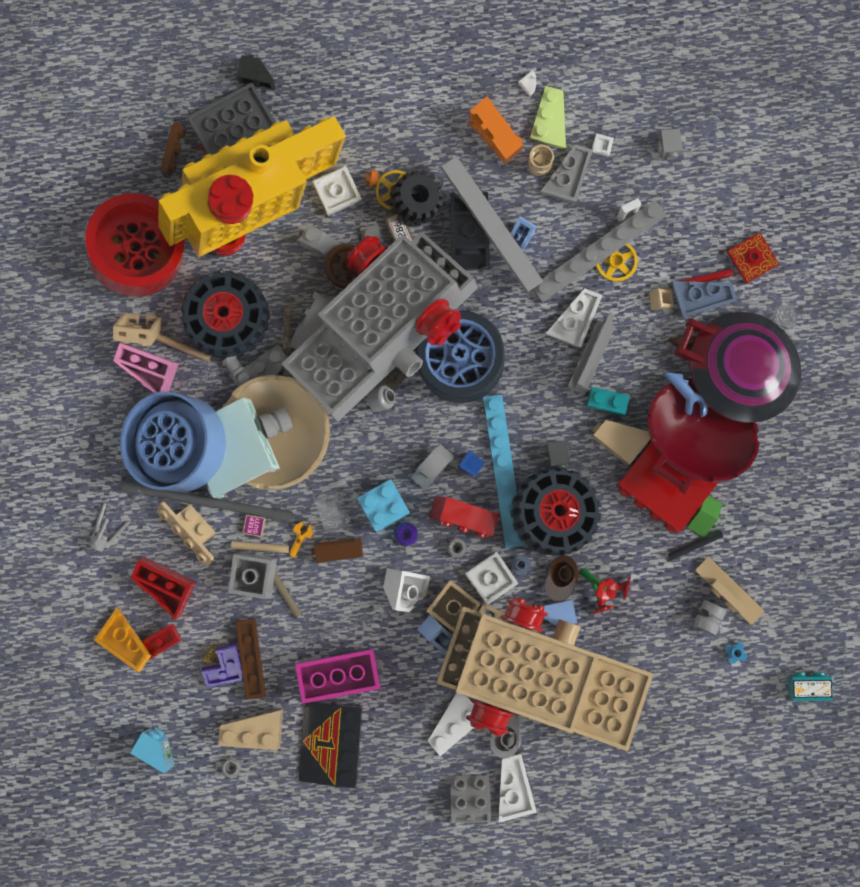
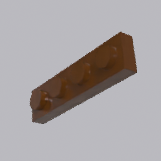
M256 619L236 621L246 700L266 697Z

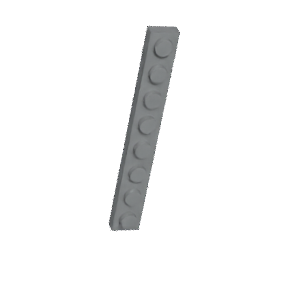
M654 200L542 279L543 282L532 290L542 303L661 221L666 217L665 212Z

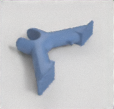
M663 373V376L686 399V414L691 415L694 402H698L700 405V417H704L708 412V406L705 404L706 401L700 393L692 390L688 385L689 380H684L683 374Z

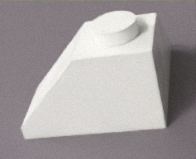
M387 568L383 588L392 609L410 612L414 608L413 605L427 595L430 576Z

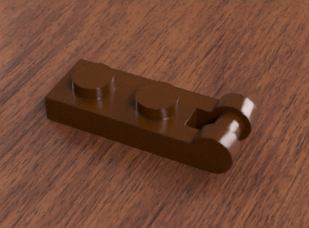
M175 122L171 126L160 168L162 175L171 178L172 172L175 173L176 156L181 152L180 140L186 135L182 124L179 122Z

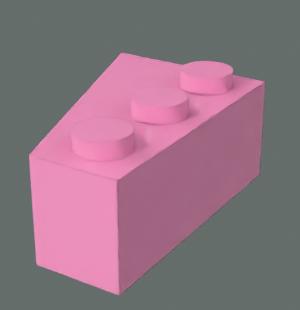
M119 343L113 360L153 393L169 392L179 365L177 362L123 343Z

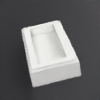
M639 198L621 206L617 215L619 223L626 221L638 212L641 206Z

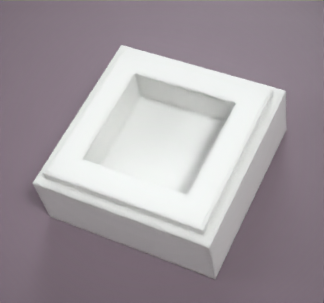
M596 133L592 145V153L609 157L614 138Z

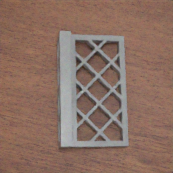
M609 313L605 321L598 318L567 388L585 395L616 327L611 324L614 315Z

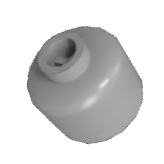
M386 385L375 387L367 394V404L375 412L392 408L396 399L394 391Z

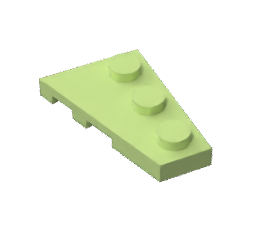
M545 86L530 140L566 150L564 94L562 90Z

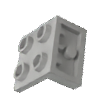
M451 776V823L491 822L489 776Z

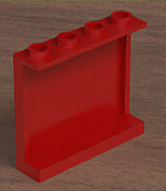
M651 441L616 486L619 488L618 492L626 498L630 496L638 508L648 510L650 512L648 515L657 522L661 520L665 524L664 528L669 532L680 533L719 482H704L694 479L683 494L679 491L680 488L658 473L655 474L651 471L661 457ZM666 462L663 463V468L685 482L686 476Z

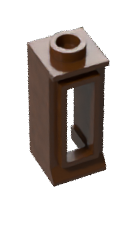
M360 537L357 540L352 538L321 542L319 546L317 543H314V548H311L312 559H316V563L364 557L362 539Z

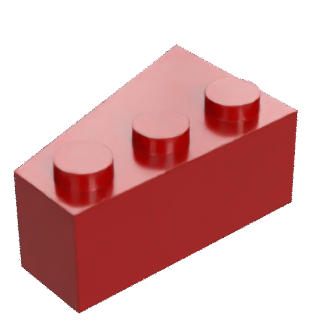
M435 496L429 518L440 521L439 524L447 527L455 525L458 526L457 530L468 533L471 530L475 532V536L486 538V535H494L500 514L449 497Z
M146 557L137 561L130 577L148 595L150 594L158 602L157 604L161 608L163 607L174 620L182 616L197 583Z

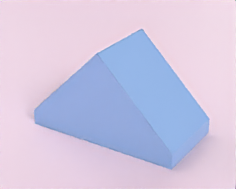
M520 216L510 234L523 251L535 233L536 226Z

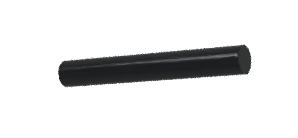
M719 530L667 555L670 561L722 538L723 534Z

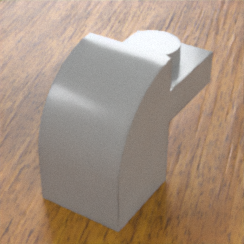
M440 444L422 462L411 478L426 490L453 460L454 456Z

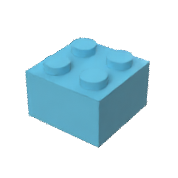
M391 479L357 498L377 533L410 514Z

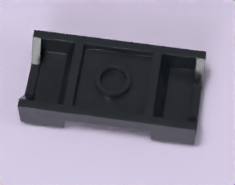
M484 192L483 195L488 201V192ZM450 193L451 258L465 270H489L490 249L488 236L461 197L456 193Z

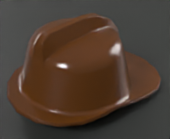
M560 555L550 565L545 581V592L553 601L560 602L566 600L574 589L575 583L579 578V570L573 558L568 555Z

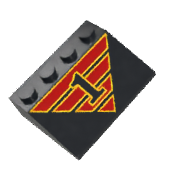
M323 702L305 703L298 781L334 787L356 788L363 705Z

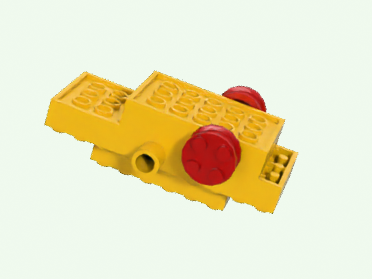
M335 116L330 119L328 117L323 118L317 125L313 127L309 125L296 135L287 120L284 122L278 121L265 131L261 129L248 139L244 137L231 147L225 146L214 155L208 154L197 163L191 162L187 164L182 170L183 186L173 194L170 192L164 194L159 200L158 227L169 246L187 238L198 258L211 251L221 256L237 253L245 243L246 234L299 208L307 183L306 180L336 165L346 138L344 131Z

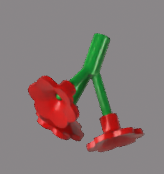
M585 568L581 570L580 574L592 584L597 597L596 603L598 608L592 612V615L614 608V605H605V602L609 599H614L617 590L622 591L623 600L626 599L631 577H628L625 583H614L612 578H607L604 581L597 579Z

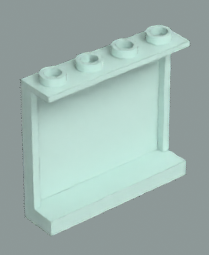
M241 398L216 411L224 428L226 448L220 468L211 480L207 482L208 491L213 498H223L227 492L267 472H274L280 469L251 399Z

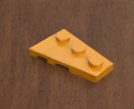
M116 608L94 641L140 673L151 655L120 609Z

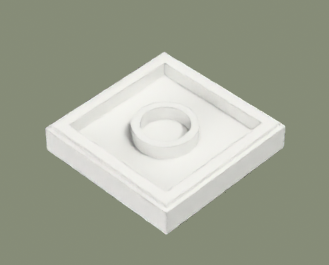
M346 166L312 181L328 216L362 201Z
M495 552L465 573L486 606L518 585V582L498 552Z

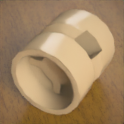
M542 144L532 148L528 160V168L532 174L544 176L549 173L554 160L552 149Z

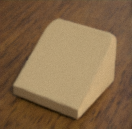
M656 289L649 292L651 310L674 308L672 289Z

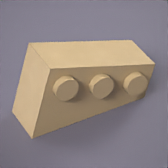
M284 708L223 723L220 725L218 746L278 750L281 744Z

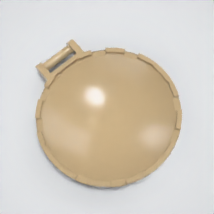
M265 375L254 378L238 387L222 408L241 398L251 399L258 416L265 413L272 415L273 410L284 406L293 426L292 430L285 433L278 431V435L268 439L280 469L274 472H267L246 484L264 490H278L294 486L306 479L319 466L328 447L330 424L326 410L294 378L288 376Z

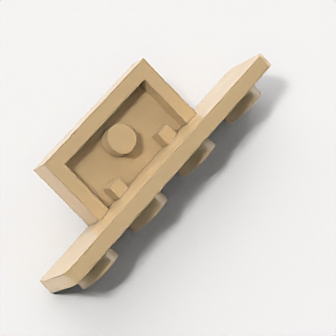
M164 501L161 502L157 509L160 518L168 522L172 531L183 539L187 548L193 550L201 563L209 566L214 557L203 544L213 537L216 532L191 504L176 515Z
M707 557L695 569L712 587L711 591L718 598L722 596L727 601L725 605L732 612L736 610L749 624H753L764 613V610L710 557Z

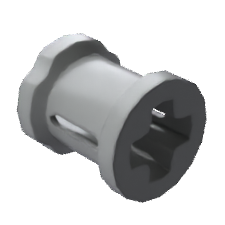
M237 356L227 357L222 361V365L228 368L232 378L246 369L245 366L242 367L239 363Z

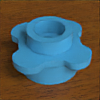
M742 642L726 646L725 651L731 664L747 659Z

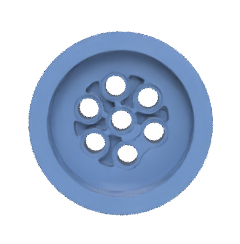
M157 392L139 401L126 417L120 437L122 459L131 476L148 488L174 492L192 491L210 481L221 466L226 448L224 428L216 411L209 404L198 398L175 392Z

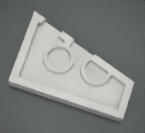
M584 289L545 334L581 348L602 295Z
M456 692L428 739L429 744L439 756L444 754L474 728L470 726V721L466 719V716L471 714L474 705L466 695Z
M521 753L502 759L498 823L537 813Z

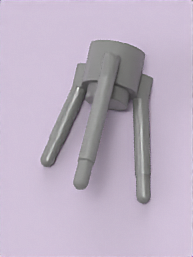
M106 502L102 504L89 543L90 547L100 552H103L104 548L109 549L112 542L130 524V521H126L107 540L108 536L103 534L109 521L106 518L98 532L107 505Z

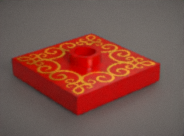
M760 232L726 252L745 284L779 265L778 260Z

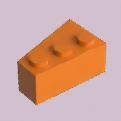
M488 96L470 110L469 124L504 164L508 163L522 151V139L513 132Z

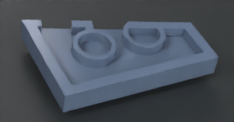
M671 281L681 318L737 301L732 283Z

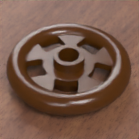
M340 244L334 247L326 257L325 273L331 283L339 288L345 289L352 282L347 281L346 276L354 274L355 279L359 276L357 272L344 269V264L348 263L347 251L355 249L356 245ZM336 255L342 257L338 264L333 261ZM336 269L342 274L339 278L333 273Z

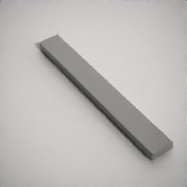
M456 156L442 165L440 169L526 293L543 282L542 278Z

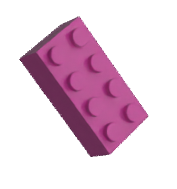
M374 648L295 664L302 704L381 688Z

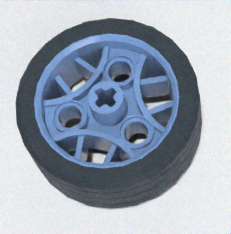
M458 310L461 313V326L449 336L457 337L458 341L451 344L447 341V338L443 345L438 346L429 344L426 337L417 346L416 354L423 360L419 372L428 389L446 401L466 403L482 398L490 393L498 384L505 364V348L501 334L487 318L475 312ZM461 330H467L464 335ZM473 332L481 336L477 345L467 339ZM484 340H485L489 346H481V345H482V343H483ZM444 350L443 360L430 358L431 351ZM481 354L485 357L483 362L475 361L477 355ZM431 364L437 365L439 368L434 372ZM452 368L455 373L453 376H446L444 374L445 370ZM475 371L477 380L468 384L463 376ZM479 371H486V373L480 377ZM460 379L464 385H456V383Z

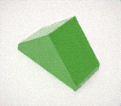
M708 496L692 517L687 528L705 537L718 520L723 504Z

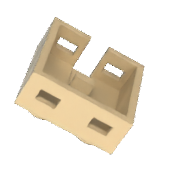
M124 312L113 326V340L120 341L123 344L138 343L141 346L152 345L161 332L162 317L146 315V329H143L142 326H139V314ZM129 319H136V323L129 322ZM149 321H154V324H149Z

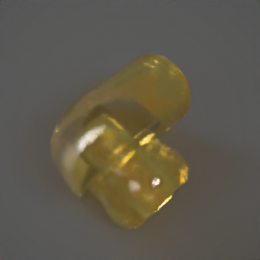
M218 643L211 645L202 660L211 665L217 656L216 647L228 644Z

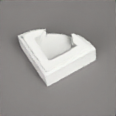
M533 70L518 81V84L530 97L535 92L537 85L536 75Z

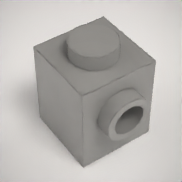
M680 128L661 130L658 136L659 141H657V152L661 153V158L667 157V160L678 158L683 151Z

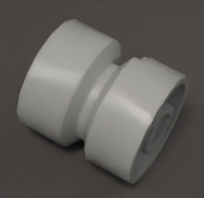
M284 406L273 410L272 415L265 413L258 416L267 439L278 435V431L285 433L293 429L290 417Z
M704 600L699 609L701 614L696 616L692 625L716 636L720 628L719 621H723L727 610Z

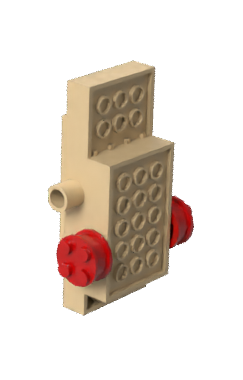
M514 596L512 600L506 599L508 606L505 614L501 615L500 618L511 621L513 624L462 606L437 683L452 688L457 693L474 698L471 701L474 704L471 714L466 716V719L470 721V726L480 730L485 727L489 729L491 734L501 737L502 733L508 734L509 730L506 728L510 717H514V713L572 734L575 732L622 750H629L653 673L574 646L580 630V626L559 619L553 638L529 630L530 628L543 632L541 625L544 617L548 616L549 613L544 612L545 607L533 603L531 607L525 605L526 601Z

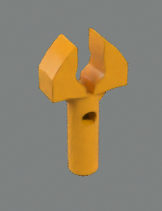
M304 522L295 525L293 531L296 532L297 537L289 552L291 557H296L304 539H311L313 535L311 525H309L307 532L303 533V535H301V528Z

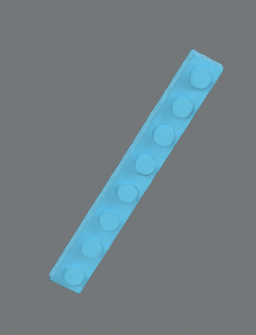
M502 394L483 397L505 549L525 546L524 541L522 542L518 537L520 535L518 531L514 530V518L511 517V510H513L512 500L516 496L517 491Z

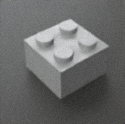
M241 552L233 554L228 593L262 599L272 597L277 558Z

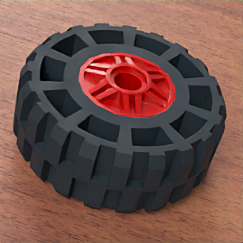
M226 270V273L215 271L211 276L207 274L202 276V280L199 283L195 281L191 285L193 288L191 292H186L184 296L186 299L185 304L181 306V311L183 312L181 321L185 327V333L191 341L204 353H208L216 358L241 357L248 350L250 352L254 350V346L258 342L261 343L264 339L263 334L268 330L269 325L267 323L270 319L267 300L258 286L241 273L235 274L233 271Z
M563 467L547 468L525 479L524 483L516 490L517 494L513 497V510H511V517L514 518L513 527L520 534L518 536L522 542L525 541L530 549L537 550L543 555L552 556L571 554L582 549L585 544H588L593 539L592 535L597 533L599 528L597 523L601 520V513L598 510V507H601L600 500L596 499L595 494H597L595 488H591L588 485L590 481L585 477L581 478L578 472L574 470L568 471L567 468Z

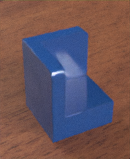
M469 450L458 468L475 478L485 462Z

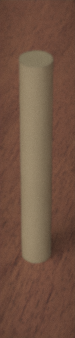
M275 571L274 584L296 619L302 613Z

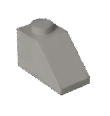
M309 224L306 225L299 239L302 247L325 258L334 247L341 244L325 232Z

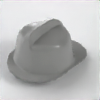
M515 713L514 717H510L506 728L509 730L508 734L502 733L501 737L491 734L492 752L502 759L513 756L522 742L520 721Z

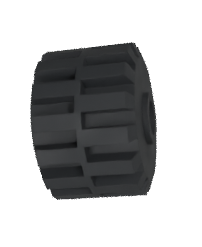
M413 170L410 174L408 172L404 174L390 192L392 197L389 199V205H393L391 212L392 214L397 213L398 217L396 219L399 222L403 219L405 220V225L410 226L413 222L414 226H419L421 223H427L439 211L438 209L443 203L441 201L443 192H439L441 185L434 182L436 178L433 175L429 178L427 172L422 171L418 174V170Z

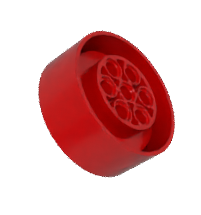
M139 193L121 194L102 203L89 219L85 234L88 263L95 277L113 292L129 297L149 296L166 288L175 279L180 270L185 239L169 246L158 227V199ZM134 227L137 229V232L130 233L127 229ZM147 235H153L155 239L149 241L145 237ZM114 238H119L122 240V242L120 244H114L112 240ZM137 245L140 247V250L135 252L130 247ZM156 253L158 258L151 259L148 255ZM122 256L125 260L119 263L115 261V258ZM139 263L143 268L136 270L133 268V265Z

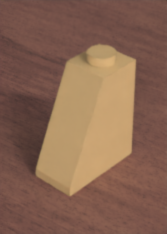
M605 420L603 423L598 422L592 430L594 432L592 438L627 466L651 439L649 431Z

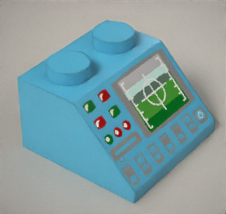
M154 727V729L149 728L142 732L130 754L165 774L174 766L168 737L164 736L165 732L157 727Z

